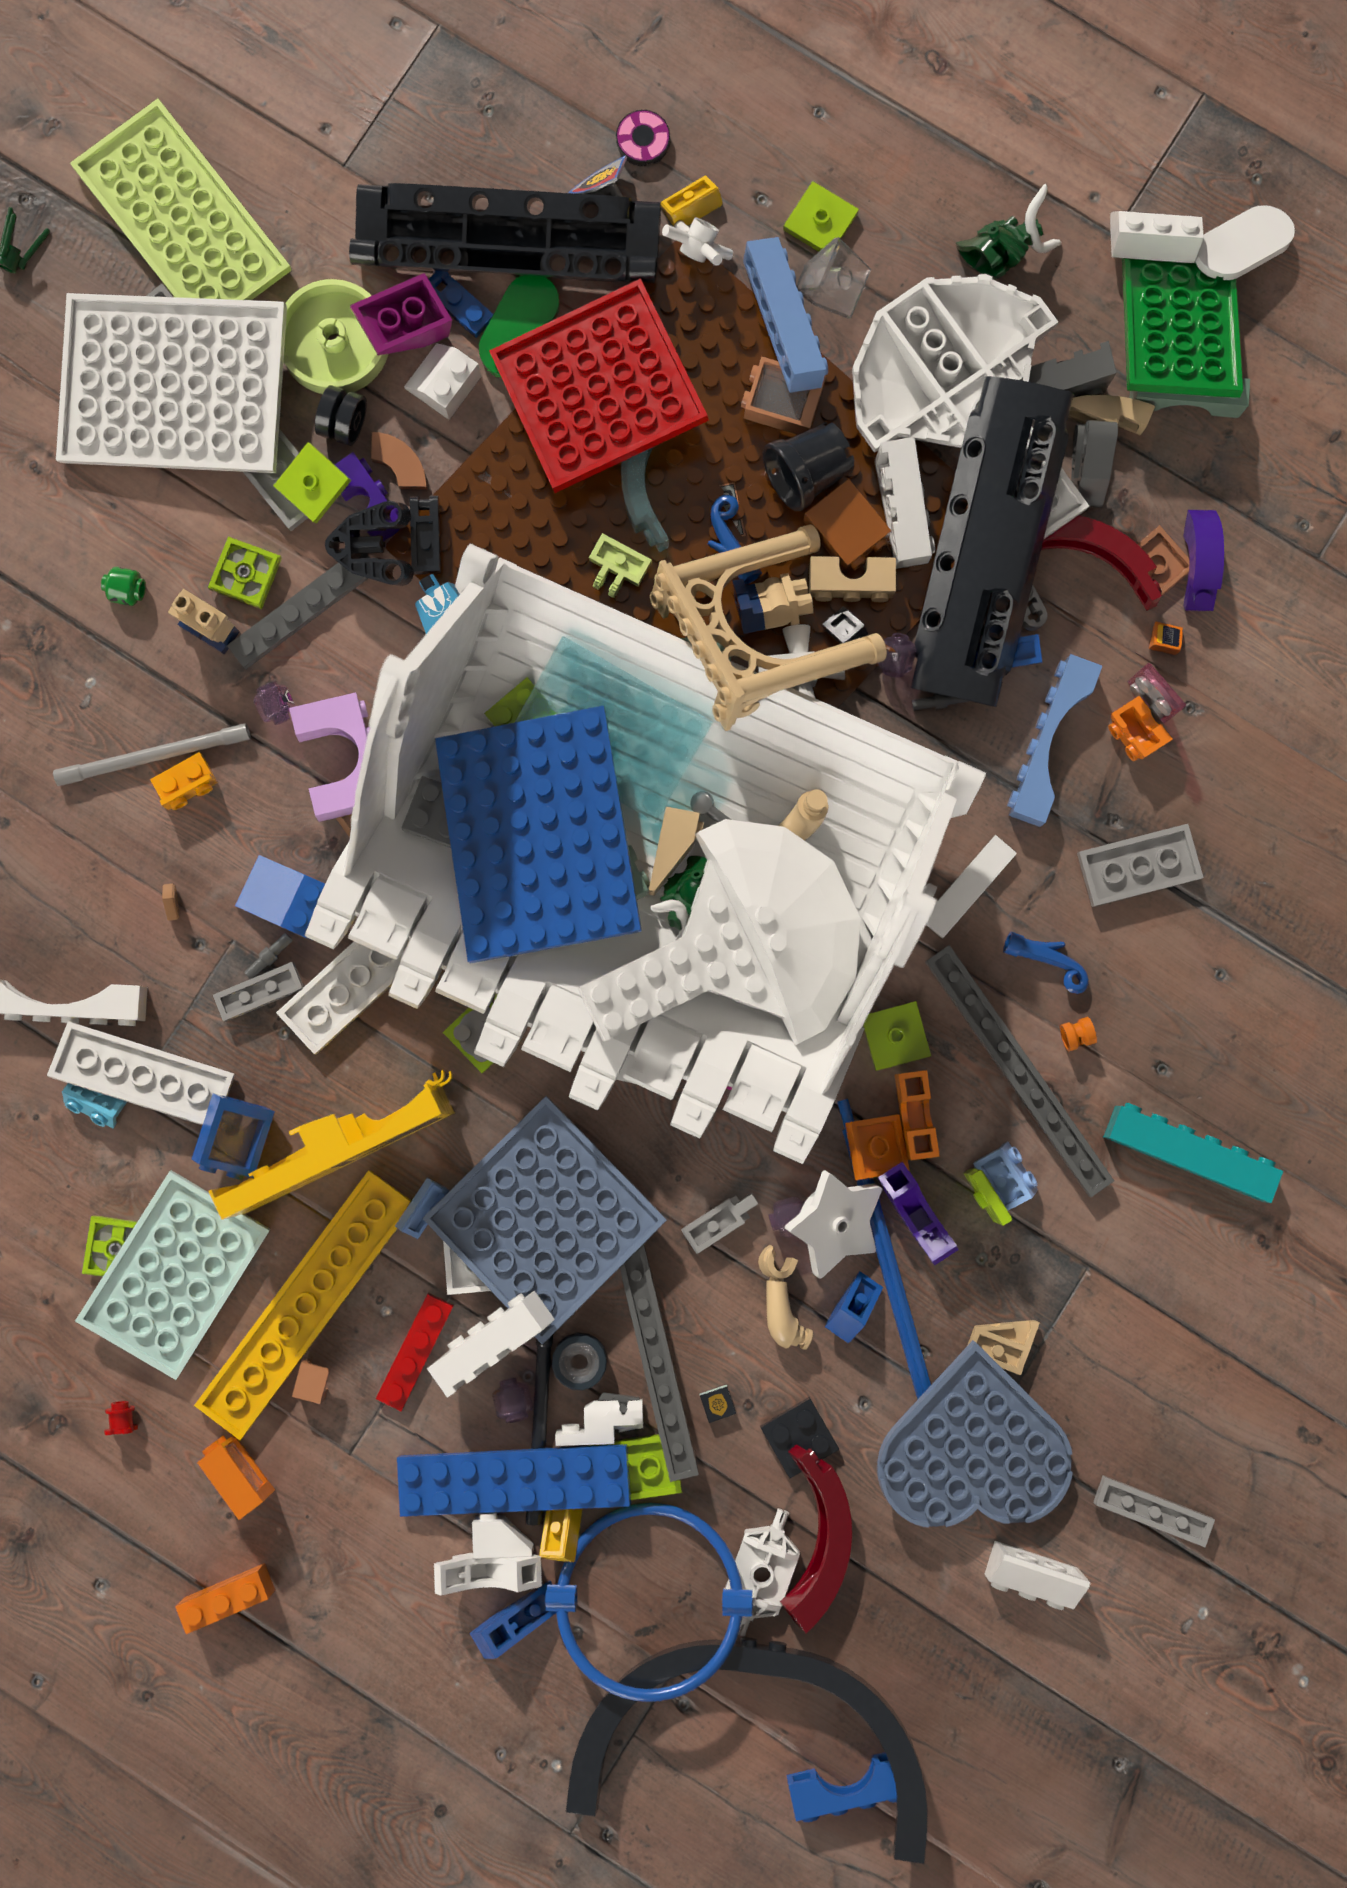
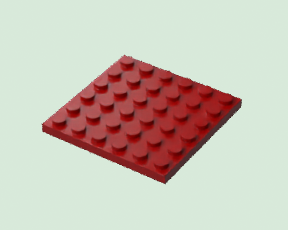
M641 279L489 351L554 493L709 421L708 415Z

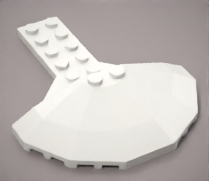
M978 274V277L966 278L952 276L949 279L927 277L877 311L852 368L856 428L874 452L878 451L881 442L898 440L902 437H915V440L962 448L968 419L972 410L978 408L985 376L1029 382L1034 346L1058 324L1057 319L1041 297L1034 294L1033 296L1016 290L1017 287L1009 284L1006 286L992 280V276L987 274ZM1031 426V430H1030V434H1029V439H1028V443H1027V447H1026V451H1025V455H1024V459H1023V463H1022V467H1021V471H1020V475H1019V479H1018V483H1017V488H1016V492H1015V496H1014L1015 498H1016V496H1017V492H1018V488H1019V484H1020V480H1021V475H1022V471H1023V467H1024V463H1025V459H1026V455H1027V451H1028V447H1029V443H1030V439H1031V435H1032V431H1033V427H1032V426ZM1046 460L1043 461L1041 469L1044 467ZM1062 468L1044 539L1089 507V504ZM1039 488L1035 491L1034 497L1038 494Z
M725 819L695 833L707 862L682 937L578 987L603 1042L709 991L782 1018L793 1043L799 1044L826 1030L856 980L861 918L832 859L785 827Z

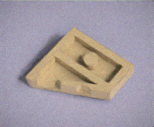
M1027 1320L975 1325L968 1345L975 1341L1001 1368L1021 1375L1040 1322Z

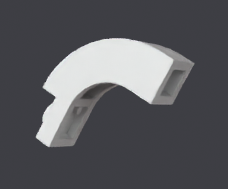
M473 1553L452 1556L451 1560L434 1563L435 1594L442 1596L483 1587L505 1588L515 1592L541 1587V1556L532 1554V1556L475 1559H473Z

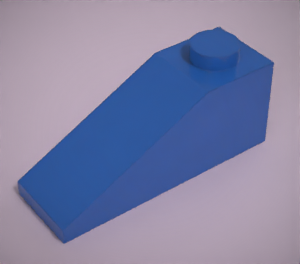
M551 1580L499 1611L470 1632L484 1659L498 1658L556 1614V1611H546L547 1584L553 1585Z

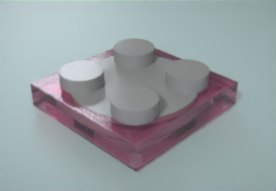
M1149 663L1127 681L1131 685V692L1135 697L1140 696L1144 700L1156 720H1161L1165 723L1186 707L1184 701Z

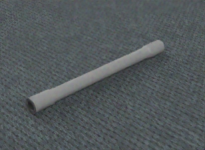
M244 723L177 742L91 763L76 764L53 770V776L57 786H62L105 773L220 745H230L250 740L251 735L248 725Z

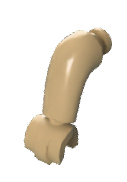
M817 789L805 792L801 795L792 811L778 826L787 828L806 841L825 820L829 807L826 794Z
M768 1245L761 1252L758 1264L762 1273L770 1277L769 1281L766 1280L767 1326L770 1335L783 1348L800 1344V1348L806 1350L812 1341L813 1331L808 1328L804 1331V1327L798 1325V1319L793 1317L787 1282H784V1278L793 1273L798 1260L786 1257L784 1266L780 1270H776L774 1266L776 1253L773 1246Z

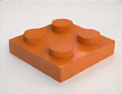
M899 1114L845 1123L855 1180L881 1176L901 1162L909 1170Z

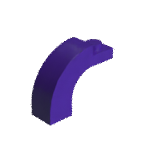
M1188 510L1183 537L1189 549V575L1183 607L1185 610L1213 611L1217 589H1221L1224 570L1222 523L1216 510Z
M903 1162L878 1177L899 1216L934 1266L958 1251L957 1245L930 1208L918 1183Z

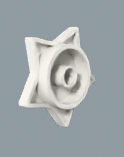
M825 1170L822 1172L816 1191L806 1200L800 1214L785 1226L786 1230L808 1245L812 1273L820 1279L823 1278L847 1255L867 1254L876 1251L870 1219L882 1191L880 1186L867 1184L847 1188L832 1174Z

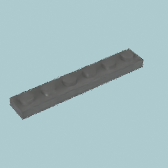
M361 554V559L371 558L368 554ZM337 563L227 646L245 669H248L368 578L352 574L340 563Z

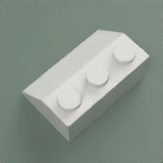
M1125 211L1111 212L1110 215L1112 257L1195 263L1204 238L1202 217Z
M994 1541L985 1571V1576L991 1582L992 1587L1005 1592L1008 1591V1588L1019 1591L1021 1597L1036 1601V1597L1047 1600V1605L1059 1610H1064V1606L1074 1609L1090 1585V1581L1077 1567L998 1541Z

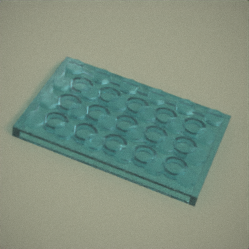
M562 636L515 723L604 705L620 801L652 821L657 822L713 722Z

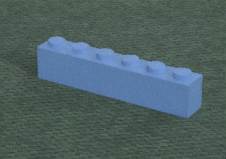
M779 237L747 241L743 262L789 393L822 388L824 376L828 374L827 360L821 356L819 338L813 334L811 316L805 312L803 294L801 291L798 292L795 272L790 270L788 265L787 250L782 248Z

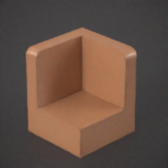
M305 1359L301 1362L292 1397L321 1404L326 1399L328 1391L326 1383L330 1370L311 1364L312 1360Z

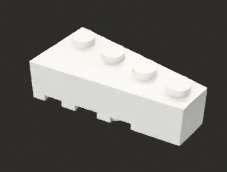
M915 437L881 442L875 459V466L886 523L891 529L889 539L893 558H896V569L926 564L929 562L932 553H935L933 537L929 536L928 532L930 520L928 510L925 509L924 488L920 478Z
M535 1291L526 1297L520 1293L507 1303L510 1308L506 1311L500 1307L487 1317L490 1322L484 1325L480 1321L467 1331L470 1336L464 1339L460 1335L447 1345L450 1350L427 1368L447 1398L455 1393L463 1384L472 1381L489 1366L491 1367L555 1320Z

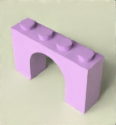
M355 692L289 708L295 735L299 742L329 735H339L348 738L357 746L359 751L358 763L354 771L347 778L338 782L309 788L314 813L318 822L352 814L362 759L370 727H365L363 719L368 717L365 701H359Z

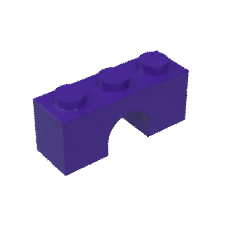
M354 452L334 464L352 480L341 493L345 501L356 495H365L370 498L367 508L387 501L385 496L388 495V492L379 480L376 482L372 480L369 474L373 471L364 458L358 460ZM397 508L391 511L390 517L392 522L398 518ZM386 529V531H370L367 533L369 536H383L384 542L400 529Z

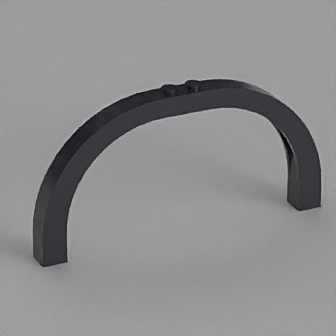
M740 1637V1641L735 1642L729 1656L718 1670L789 1678L813 1684L845 1701L867 1722L879 1739L888 1757L896 1785L897 1805L893 1845L894 1860L924 1864L928 1818L924 1780L913 1743L903 1723L889 1703L866 1680L849 1668L829 1658L808 1651L786 1648L787 1644L784 1642L769 1641V1645L757 1644V1639ZM723 1640L693 1641L659 1651L631 1668L617 1682L634 1688L653 1689L674 1677L700 1671L715 1655ZM607 1692L599 1702L587 1722L574 1755L567 1796V1813L596 1816L599 1809L604 1761L611 1737L621 1719L637 1701L621 1698Z

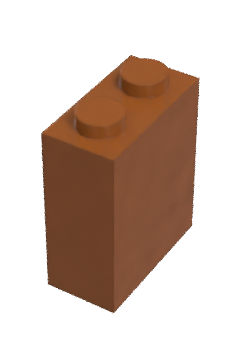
M850 479L808 510L803 519L805 525L811 524L817 529L820 543L832 557H839V566L844 572L851 568L857 570L866 562L868 554L872 551L875 553L880 552L889 543L888 538L891 529Z

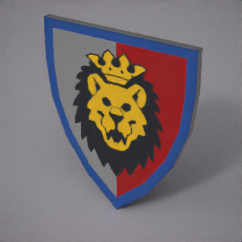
M626 155L599 169L568 193L623 197L615 181L619 179L627 159Z

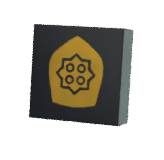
M727 1385L700 1394L709 1423L736 1414Z

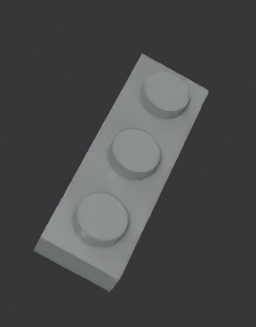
M291 962L218 992L213 997L222 1020L227 1022L299 992L304 986L295 963Z

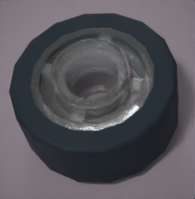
M577 1332L566 1336L559 1342L553 1353L552 1368L555 1377L562 1385L572 1390H585L593 1387L602 1379L606 1371L607 1354L605 1347L598 1338L588 1333ZM577 1354L584 1355L588 1361L587 1366L584 1368L575 1367L572 1363V1357Z

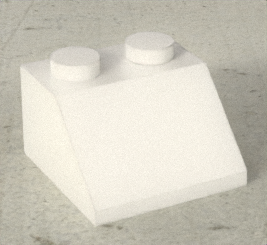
M436 343L404 388L450 420L482 376L477 362L457 348Z

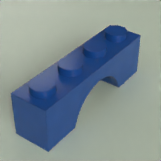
M885 1752L872 1755L867 1773L858 1782L848 1786H836L828 1783L818 1774L815 1768L787 1775L796 1821L813 1822L819 1819L821 1815L831 1813V1815L838 1816L847 1813L848 1809L856 1807L869 1809L876 1806L878 1802L886 1800L897 1802L893 1771Z

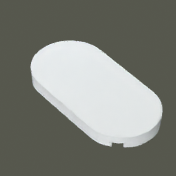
M1271 206L1253 207L1205 233L1195 262L1198 268L1209 277L1215 279L1216 276L1224 277L1223 280L1236 279L1287 250L1294 237V224L1290 217L1280 209Z

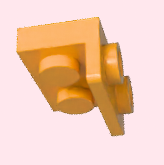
M200 752L150 779L161 799L159 802L162 807L168 810H178L188 804V799L195 795L199 797L209 793L213 789L212 786L218 783Z

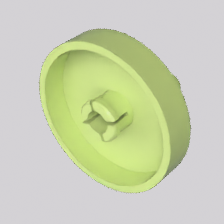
M320 280L302 287L285 303L287 305L284 364L293 378L305 388L323 394L329 385L345 389L348 394L367 386L378 376L384 367L388 354L377 355L350 309V305L372 296L362 287L344 280ZM332 334L339 335V337L337 336V338H335L334 340L327 341L329 336H331Z

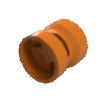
M1089 1017L1081 1018L1074 1024L1068 1022L1060 1025L1061 1038L1068 1052L1078 1049L1079 1045L1085 1044L1090 1046L1097 1043L1096 1031Z

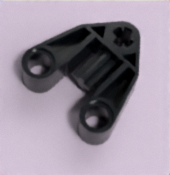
M385 501L351 514L327 537L325 549L332 558L352 574L390 585L405 586L413 579L414 572L412 566L406 561L396 559H361V554L384 553L385 542H383V536H360V532L405 528L411 520L410 509L403 503ZM397 508L398 518L392 522L390 517L391 511ZM340 543H345L344 549L339 548ZM398 565L401 569V576L395 580L393 570Z

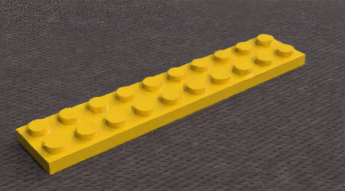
M368 1170L194 1406L238 1440L243 1439L398 1228L395 1225L411 1200L373 1171Z

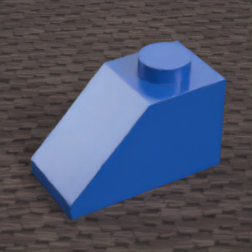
M859 1271L834 1307L825 1328L847 1343H850L865 1326L883 1287Z

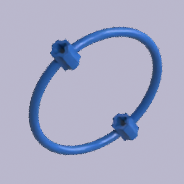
M639 1503L616 1509L604 1515L578 1538L575 1562L563 1563L557 1585L547 1584L545 1604L546 1611H556L560 1634L569 1655L578 1668L592 1682L607 1692L621 1698L633 1701L657 1702L689 1693L705 1683L717 1672L729 1656L736 1642L742 1616L752 1617L753 1590H743L740 1573L731 1551L724 1540L708 1523L691 1512L676 1506L661 1503ZM640 1515H660L674 1518L700 1532L712 1544L722 1559L731 1589H723L722 1616H730V1621L725 1637L715 1655L699 1672L678 1684L658 1689H641L626 1686L608 1678L597 1670L579 1648L572 1633L568 1612H576L578 1602L577 1585H569L571 1575L586 1546L610 1525Z

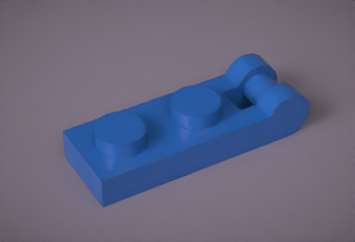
M433 271L434 274L428 280L445 309L468 332L477 338L487 328L493 313L450 276L448 272ZM442 282L446 287L440 292L436 287Z

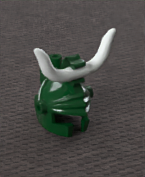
M1044 184L1029 204L1023 224L1020 225L1017 219L1011 216L1007 221H993L991 224L985 225L981 230L977 231V236L974 238L956 242L957 249L965 262L980 274H987L992 276V280H997L1023 259L1029 249L1028 245H1031L1032 249L1037 253H1047L1060 246L1062 242L1058 239H1052L1045 243H1042L1040 240V236H1043L1044 233L1042 225L1036 219V215L1045 199L1047 185Z
M689 856L685 870L681 873H675L663 885L664 896L660 898L661 903L651 906V910L654 912L663 913L670 911L667 917L670 927L680 930L675 940L682 937L684 928L687 926L692 911L691 907L704 875V868L707 862L705 857Z

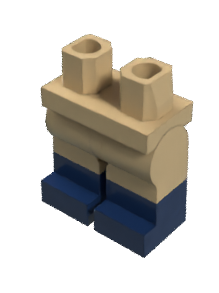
M785 573L780 574V579L771 577L762 583L745 585L744 579L732 581L735 606L744 634L784 626L789 622L791 626L800 624L799 616L813 613V601L811 594H808L805 579L791 581L789 574Z
M182 589L168 611L170 615L180 620L177 624L179 627L224 655L229 649L227 645L235 640L240 632L227 620V615L185 589Z

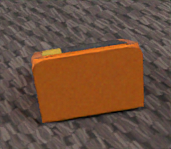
M1155 621L1149 649L1177 655L1182 647L1183 628Z

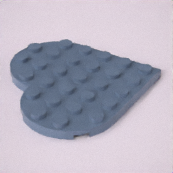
M972 1341L887 1433L878 1454L877 1476L881 1491L891 1507L907 1521L922 1527L952 1526L967 1519L977 1509L987 1517L1001 1523H1030L1050 1513L1065 1496L1073 1474L1071 1471V1455L1073 1454L1069 1440L1062 1428L975 1341Z

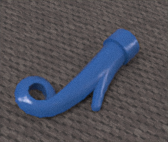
M731 495L718 497L711 507L712 525L721 544L708 541V546L719 553L741 547L724 522V520L732 518L738 512V501ZM725 504H730L729 511L721 512ZM760 569L740 574L738 577L739 579H744L745 585L758 579L762 572Z
M1012 931L1008 934L1003 946V953L1014 957L1022 956L1067 970L1063 982L1066 989L1071 993H1083L1088 987L1089 979L1085 969L1075 960L1055 951L1056 949L1063 948L1066 945L1065 942L1033 941L1025 939L1023 935ZM1074 975H1076V977L1079 980L1078 985L1072 982V977Z

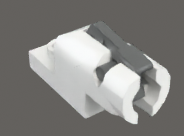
M603 1392L598 1400L585 1405L584 1428H579V1424H564L562 1429H557L555 1434L556 1446L614 1444L615 1429H619V1432L643 1428V1400L636 1396Z

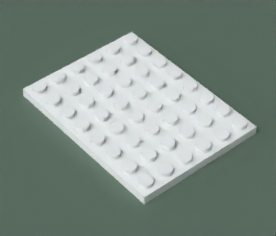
M67 293L56 461L71 464L276 473L287 305L285 302Z

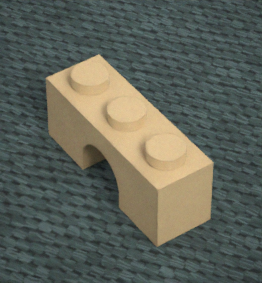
M839 557L810 558L809 594H811V597H815L817 601H831L835 597L843 598L847 602L860 601V598H871L873 602H886L888 598H893L895 594L896 558L867 557L865 574L858 579L846 578L841 573Z

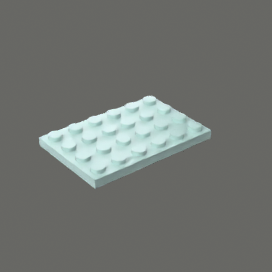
M171 1170L75 1322L177 1380L269 1233L270 1228L246 1214L221 1220L209 1192Z

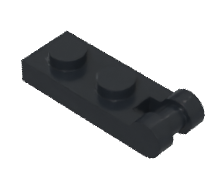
M419 496L410 497L411 566L414 574H441L439 496H430L429 499H419ZM430 510V516H420V511Z

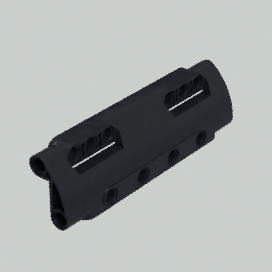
M389 183L388 186L358 184L356 190L355 239L352 238L350 240L349 259L351 265L380 266L403 270L463 271L545 276L558 279L601 282H634L641 279L643 283H655L660 238L661 202L632 201L631 198L621 196L407 183ZM425 195L433 196V204L429 208L421 207V199ZM486 198L488 199L487 209L482 212L476 211L475 204L477 200ZM535 201L542 202L544 206L543 211L538 215L530 213V206ZM594 204L598 206L599 211L596 217L587 218L584 215L585 208L588 205ZM392 247H397L399 249L398 258L395 261H388V250ZM419 249H425L427 252V257L422 263H416L414 255ZM451 250L454 252V260L452 263L445 265L442 263V255L444 252ZM557 257H562L566 261L565 267L561 271L552 270V261ZM584 259H591L594 264L593 269L588 273H582L579 270V264ZM613 260L621 263V270L615 275L609 274L606 269L608 263Z
M985 376L978 408H975L970 413L914 644V655L917 658L910 688L997 707L1003 683L1001 682L1002 678L1011 671L1068 443L1069 434L1065 429V422L1068 420L1074 396L1072 392L1028 381ZM1033 420H1035L1034 426H1033L1032 435H1031V439H1030V443H1029V447H1028V451H1027V455H1026V459H1025V463H1024V467H1023V471H1022V475H1021V480H1020V484H1019L1017 496H1016V498H1015L1014 496H1015V492H1016V488H1017V483H1018V479H1019V475H1020V471H1021V467H1022V463H1023V459H1024V455H1025V451H1026V447H1027V443H1028V439H1029V434H1030L1032 422H1033ZM1053 431L1052 437L1048 440L1049 434ZM1046 460L1044 467L1041 469L1043 461ZM1039 488L1038 494L1034 497L1035 491ZM991 592H993L975 667L972 668ZM1009 602H1011L1010 608H1009V610L1006 612L1007 604H1008ZM1004 630L1002 638L999 639L1000 632ZM997 658L996 665L992 667L994 659Z

